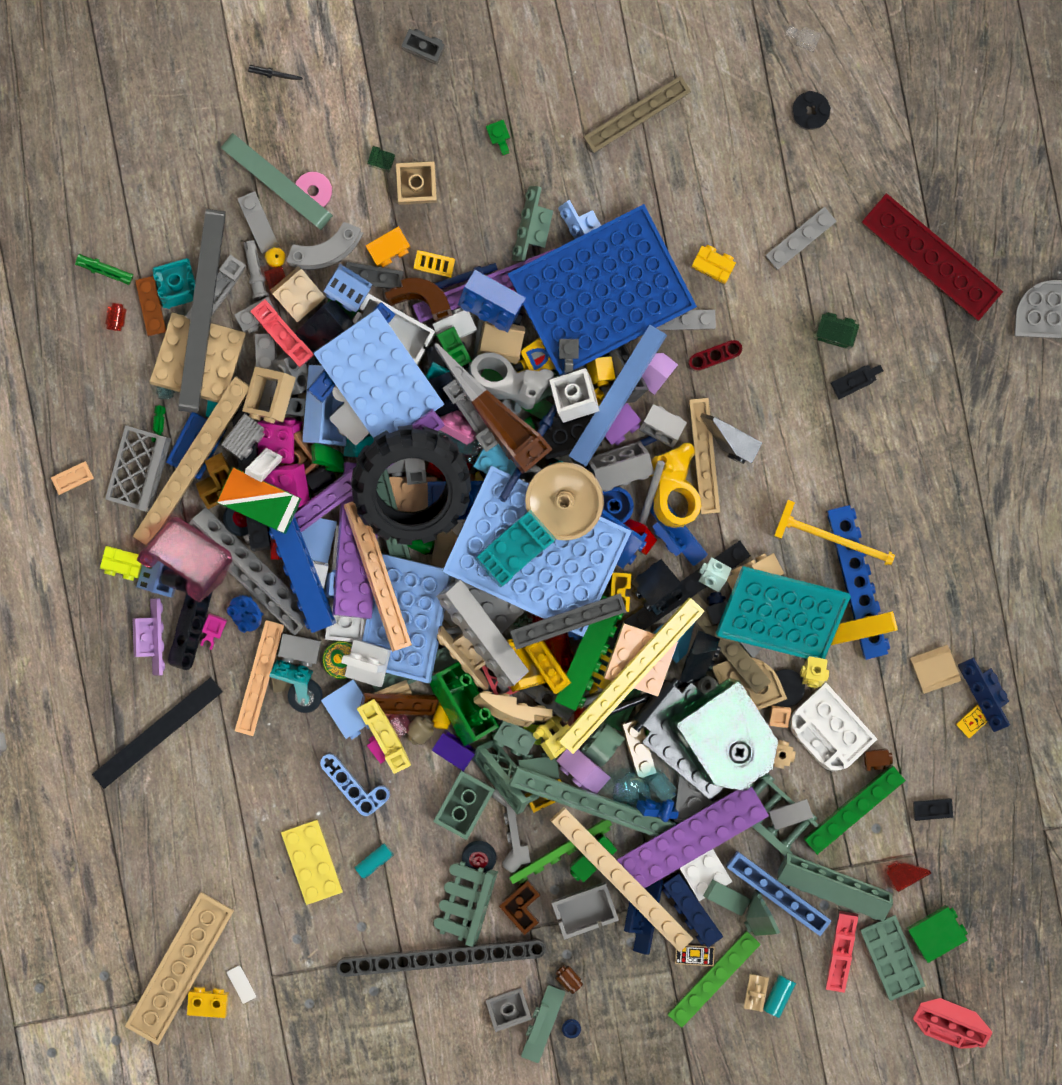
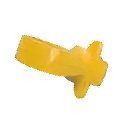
M683 443L678 448L651 459L654 471L658 461L665 463L653 501L654 512L660 522L672 528L684 527L686 524L694 521L702 507L698 491L686 480L690 461L695 455V448L690 443ZM671 491L681 493L688 502V512L684 518L676 517L668 508L667 499Z

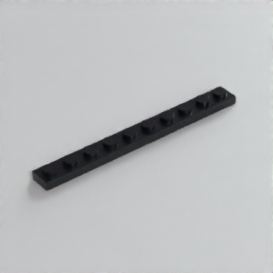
M739 540L714 559L733 569L751 555ZM701 567L680 581L687 593L680 600L671 604L664 612L656 616L652 610L649 612L644 606L618 624L614 637H610L607 643L610 645L609 649H614L623 623L645 630L683 604L689 597H693L706 588V585L699 582Z

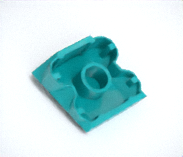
M188 258L152 269L158 289V296L163 308L170 309L171 307L193 301L196 282Z

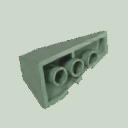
M755 890L745 915L747 921L744 924L748 932H753L754 936L779 934L780 931L760 892Z

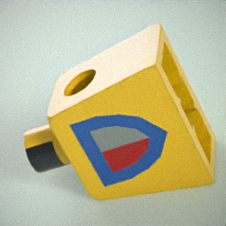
M540 338L521 350L523 359L518 361L517 364H513L517 373L525 370H556Z

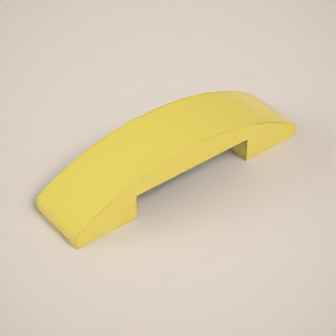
M375 699L357 707L366 725L368 724L385 754V759L392 772L395 774L411 766L395 730Z

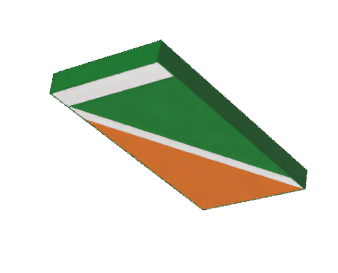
M232 467L217 503L286 534L301 498L267 482H260L246 475L245 472Z

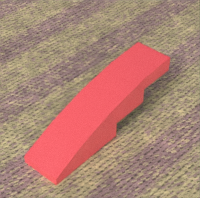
M839 911L826 990L845 993L858 922V914Z

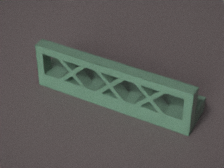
M494 740L476 748L472 759L517 815L524 811L528 803L539 798L538 795L530 793L531 796L526 798L521 789L510 786V775L513 776L516 765L506 752L494 743ZM493 747L497 755L489 753L487 749ZM499 761L506 763L508 765V769L502 768L498 764Z

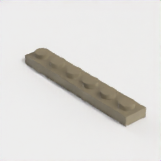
M679 76L585 135L584 139L592 152L596 153L691 93V90L682 76Z
M697 593L691 599L704 610L702 615L696 620L697 624L705 633L720 638L718 646L721 647L720 651L752 690L758 694L771 683L770 679L738 641L716 635L719 625H711L706 612L708 605Z

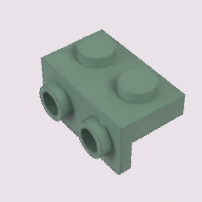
M503 720L496 732H493L491 735L495 744L503 748L505 745L511 748L510 751L517 756L522 754L527 757L536 741L532 732Z

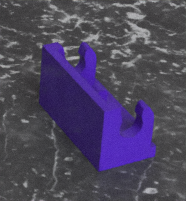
M444 730L432 749L433 752L462 771L466 769L476 750L469 744L464 746L461 739L448 730Z

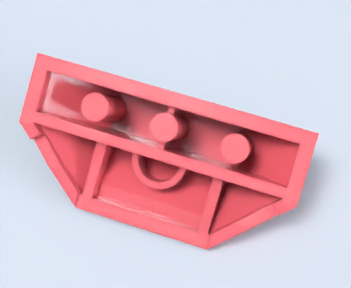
M941 998L920 1003L913 1016V1020L924 1035L959 1049L983 1048L992 1035L991 1029L976 1012Z

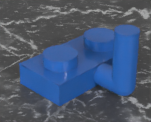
M650 799L646 801L638 800L636 808L643 816L659 817L663 822H668L669 818L677 819L679 811L674 807V801L670 799L662 803Z

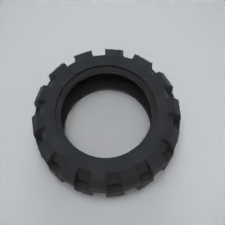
M412 425L398 426V431L388 433L386 430L374 437V442L370 446H364L358 455V462L356 467L353 468L351 479L353 503H355L357 514L363 523L371 526L373 533L385 540L393 538L397 540V544L412 545V541L422 540L423 544L437 540V535L441 532L449 533L458 524L457 519L459 516L465 514L470 502L469 492L471 491L469 469L465 457L458 450V446L448 437L443 438L438 435L437 430L425 426L422 427V430L413 429ZM408 458L423 459L434 464L446 478L444 490L437 501L431 506L415 512H404L390 507L380 498L376 490L382 473L393 463Z

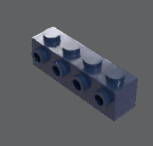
M679 872L663 882L665 887L662 889L668 899L671 897L676 903L673 906L679 914L684 913L687 918L685 923L690 930L693 928L696 930L698 935L695 937L702 946L705 944L709 948L723 938L722 933Z

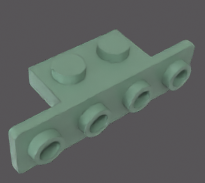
M529 186L526 192L525 206L521 212L522 219L517 230L516 244L512 251L513 261H525L529 244L545 248L553 210L538 206L542 189L539 186Z
M551 985L547 986L540 1007H536L532 1016L535 1018L534 1023L528 1026L526 1032L528 1038L521 1054L522 1058L536 1063L540 1062L565 996L564 990Z

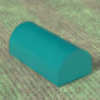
M383 843L354 868L362 878L366 879L393 857L394 853Z
M778 975L763 1010L780 1018L795 988L796 982Z

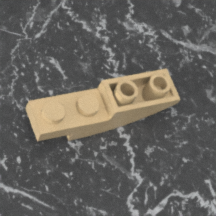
M482 691L474 697V703L481 709L488 708L492 716L514 725L528 727L534 721L546 722L552 718L553 709H546L545 706L530 707L525 703L517 704V697H510L509 694L495 695L490 691Z

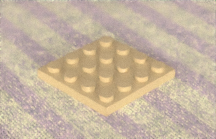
M172 312L150 379V384L177 392L181 390L190 320L183 315ZM211 323L201 398L217 403L220 401L232 382L246 333Z

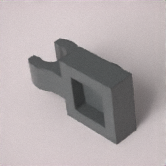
M559 339V359H565L564 373H572L573 359H579V339Z

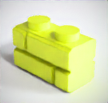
M106 546L100 569H104L105 574L115 576L116 573L123 574L122 578L134 581V577L139 578L145 556Z

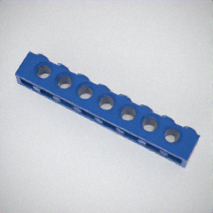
M847 505L826 511L832 534L851 539L860 544L859 538H862L859 526H855L854 520L857 519L854 508ZM842 521H847L850 525L849 530L846 532L840 529ZM834 543L846 591L851 596L849 603L854 620L864 618L868 613L872 616L878 615V612H881L879 602L874 600L873 594L876 593L874 583H870L868 575H871L869 564H865L864 561L866 554L853 549L847 550L845 546ZM852 558H857L859 561V566L856 569L851 568L849 565ZM858 576L864 580V584L861 587H856L854 584V580ZM862 595H866L869 599L868 604L865 606L859 603V598ZM883 634L878 635V640L875 643H871L868 637L859 639L865 660L888 654L890 644L888 638L884 639Z

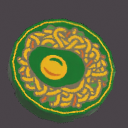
M337 641L326 648L322 663L325 671L330 676L336 679L348 678L345 677L347 665L341 662L343 655L351 653V643Z

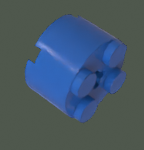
M613 487L612 490L606 492L602 491L604 497L603 510L620 522H626L631 517L634 509L631 495L620 487ZM617 501L619 503L617 505L619 510L611 511L609 503Z

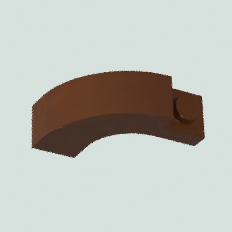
M421 278L402 279L403 287H394L385 292L390 306L411 299L425 302L431 309L434 321L453 315L444 292L428 280Z

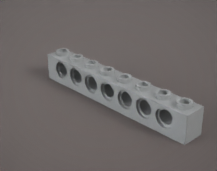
M205 507L189 522L185 530L294 636L306 626L304 622L305 615L303 611L299 610L297 605V595L235 535L231 534L213 513Z

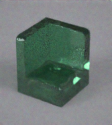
M372 146L367 165L390 173L395 154L383 151L380 147Z

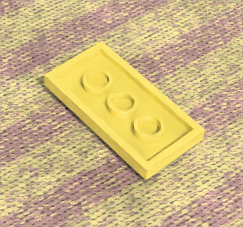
M318 819L281 832L306 905L343 893Z

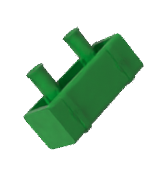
M459 661L432 676L431 683H429L432 692L438 698L464 746L499 728L488 708L481 709L474 703V697L480 692L470 674L464 672Z

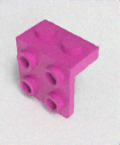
M288 417L284 418L283 422L275 421V424L263 420L258 422L265 429L263 432L265 435L258 443V456L265 448H268L282 456L280 463H293L294 433L302 429V421H295V418Z

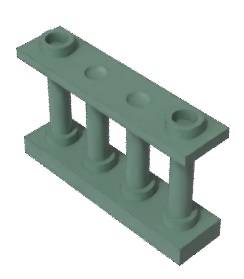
M762 772L758 773L762 780L754 788L757 796L768 784L777 791L764 805L767 813L782 797L790 804L795 803L773 783L775 779L767 772L765 774ZM813 815V818L802 821L781 842L775 837L779 829L775 830L773 825L766 829L761 824L762 820L752 827L786 856L787 853L793 854L789 850L792 847L790 845L810 823L815 827L819 824L816 822L818 818Z

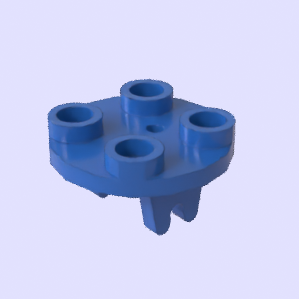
M239 595L232 599L230 606L227 608V613L241 632L254 631L261 625L264 614L252 600L251 596Z

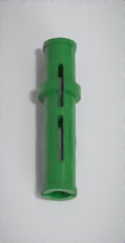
M80 253L75 262L76 266L91 270L93 274L99 273L127 285H130L134 274L102 263L100 259H91Z

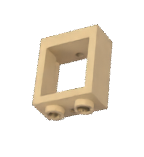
M255 367L242 411L248 413L249 417L255 420H260L262 417L264 418L263 421L275 424V421L283 422L296 377L283 372ZM267 379L278 382L269 412L258 410Z

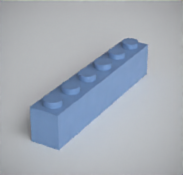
M736 851L726 864L729 870L819 936L823 934L831 923L830 918L784 884L777 881V879L739 851Z

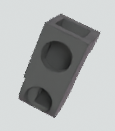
M270 397L269 411L271 408L273 397ZM290 398L285 415L304 417L306 399Z

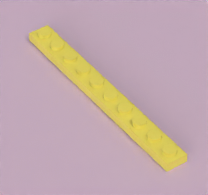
M689 597L558 741L574 754L702 615L704 610Z

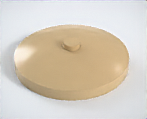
M559 462L548 465L534 476L527 488L525 504L527 512L531 510L557 540H573L586 535L597 524L602 515L604 497L598 480L590 471L574 463Z

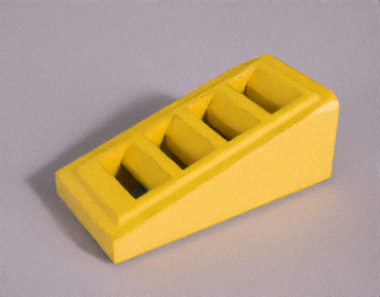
M417 250L413 269L451 278L455 259ZM422 256L426 257L424 267L420 266ZM433 258L432 268L430 269L428 268L429 260ZM437 260H441L439 271L435 270ZM445 261L449 262L447 272H443Z

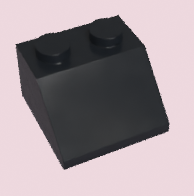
M698 630L686 657L679 681L686 682L704 678L707 671L711 672L715 662L712 659L713 657H718L721 649L718 646L720 638Z

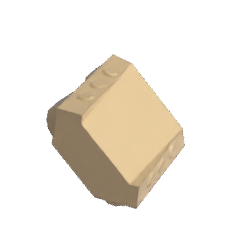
M484 321L477 356L483 353H496L502 355L510 363L517 364L520 359L525 327L513 324L507 333L497 329L493 324Z
M948 645L910 658L923 694L961 681Z

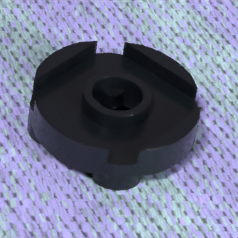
M807 91L802 93L792 105L793 120L802 129H819L829 119L831 110L829 102L818 92ZM806 107H815L814 111L816 114L807 115L808 110Z

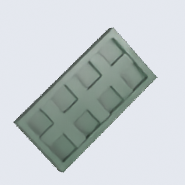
M895 914L885 918L884 921H878L860 929L890 1001L925 987Z

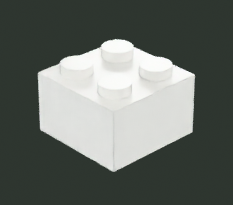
M586 368L549 380L557 412L563 423L600 411L592 380Z
M713 849L680 868L699 901L705 898L703 895L712 879L725 886L732 882Z

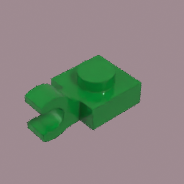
M504 120L487 125L486 129L492 145H499L502 156L509 154L506 140L510 139V135Z

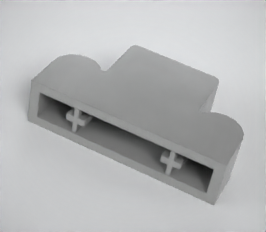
M335 385L332 391L333 396L336 400L343 403L332 413L330 421L337 427L338 432L342 436H346L354 445H357L369 434V431Z

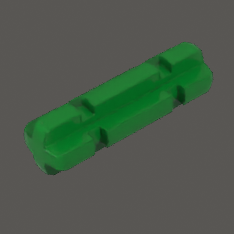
M156 405L154 409L156 415L153 420V432L163 436L165 406ZM152 437V442L155 443L156 438Z

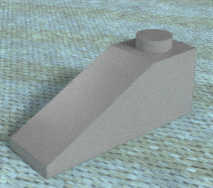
M254 191L238 198V202L261 253H266L267 250L273 247H280L257 193Z

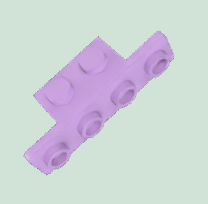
M160 598L150 599L151 618H133L134 657L152 656V673L159 676L163 675L165 663L162 660V652L164 651L162 633L164 625L161 621L163 604Z

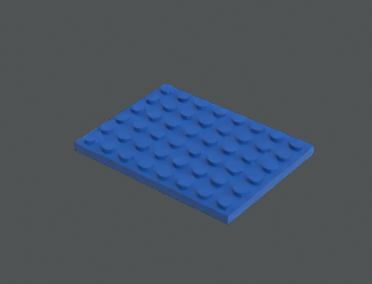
M644 204L507 274L516 293L526 298L523 307L559 376L568 374L564 373L565 359H559V339H579V359H573L574 371L644 335L649 325L657 328L697 307Z

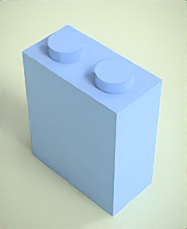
M354 679L321 700L345 739L348 737L354 739L361 734L359 730L365 726L369 729L368 724H365L357 710V707L361 704L363 692Z

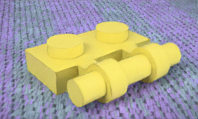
M558 715L552 716L544 725L538 726L533 733L535 739L543 737L545 740L540 745L550 760L555 759L567 749L558 739L567 731L569 725L566 724L562 727L560 724L562 718ZM550 729L554 730L555 733L553 735L549 731Z

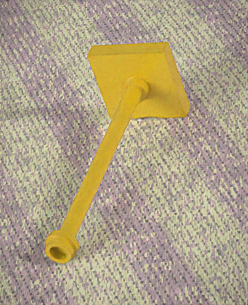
M787 501L774 535L775 538L781 540L785 528L794 527L885 561L884 565H892L895 555L891 551L886 554L795 520L794 517L790 516L795 502Z

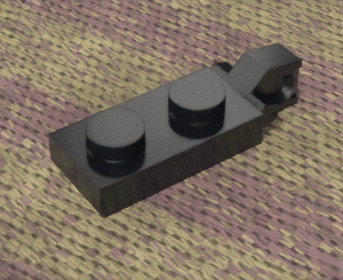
M870 365L863 366L830 384L838 400L872 384L877 380L875 375L883 372L881 365L872 369Z

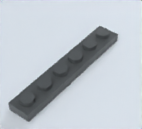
M621 593L511 630L510 634L517 650L627 611Z

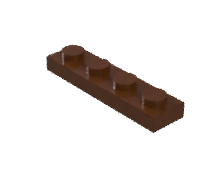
M363 693L360 706L375 699L384 714L434 715L438 698L436 695Z

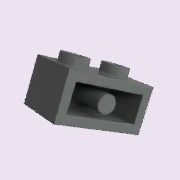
M409 29L401 46L403 51L435 65H438L445 49L442 40L436 37L429 38L418 29H414V31Z

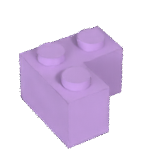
M566 749L556 760L561 765L559 769L567 776L571 774L574 777L572 781L583 790L591 791L595 794L611 778L579 749L574 754Z

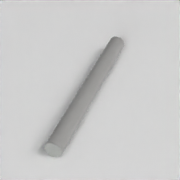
M663 461L657 462L639 523L646 525L665 465Z

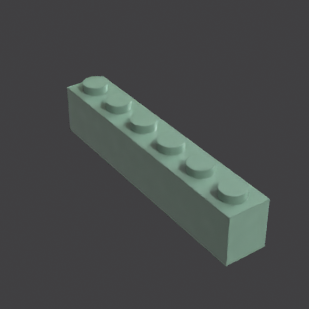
M790 853L786 854L778 869L777 881L782 884L813 894L820 899H826L838 906L852 909L854 912L865 914L872 919L884 921L893 906V893Z

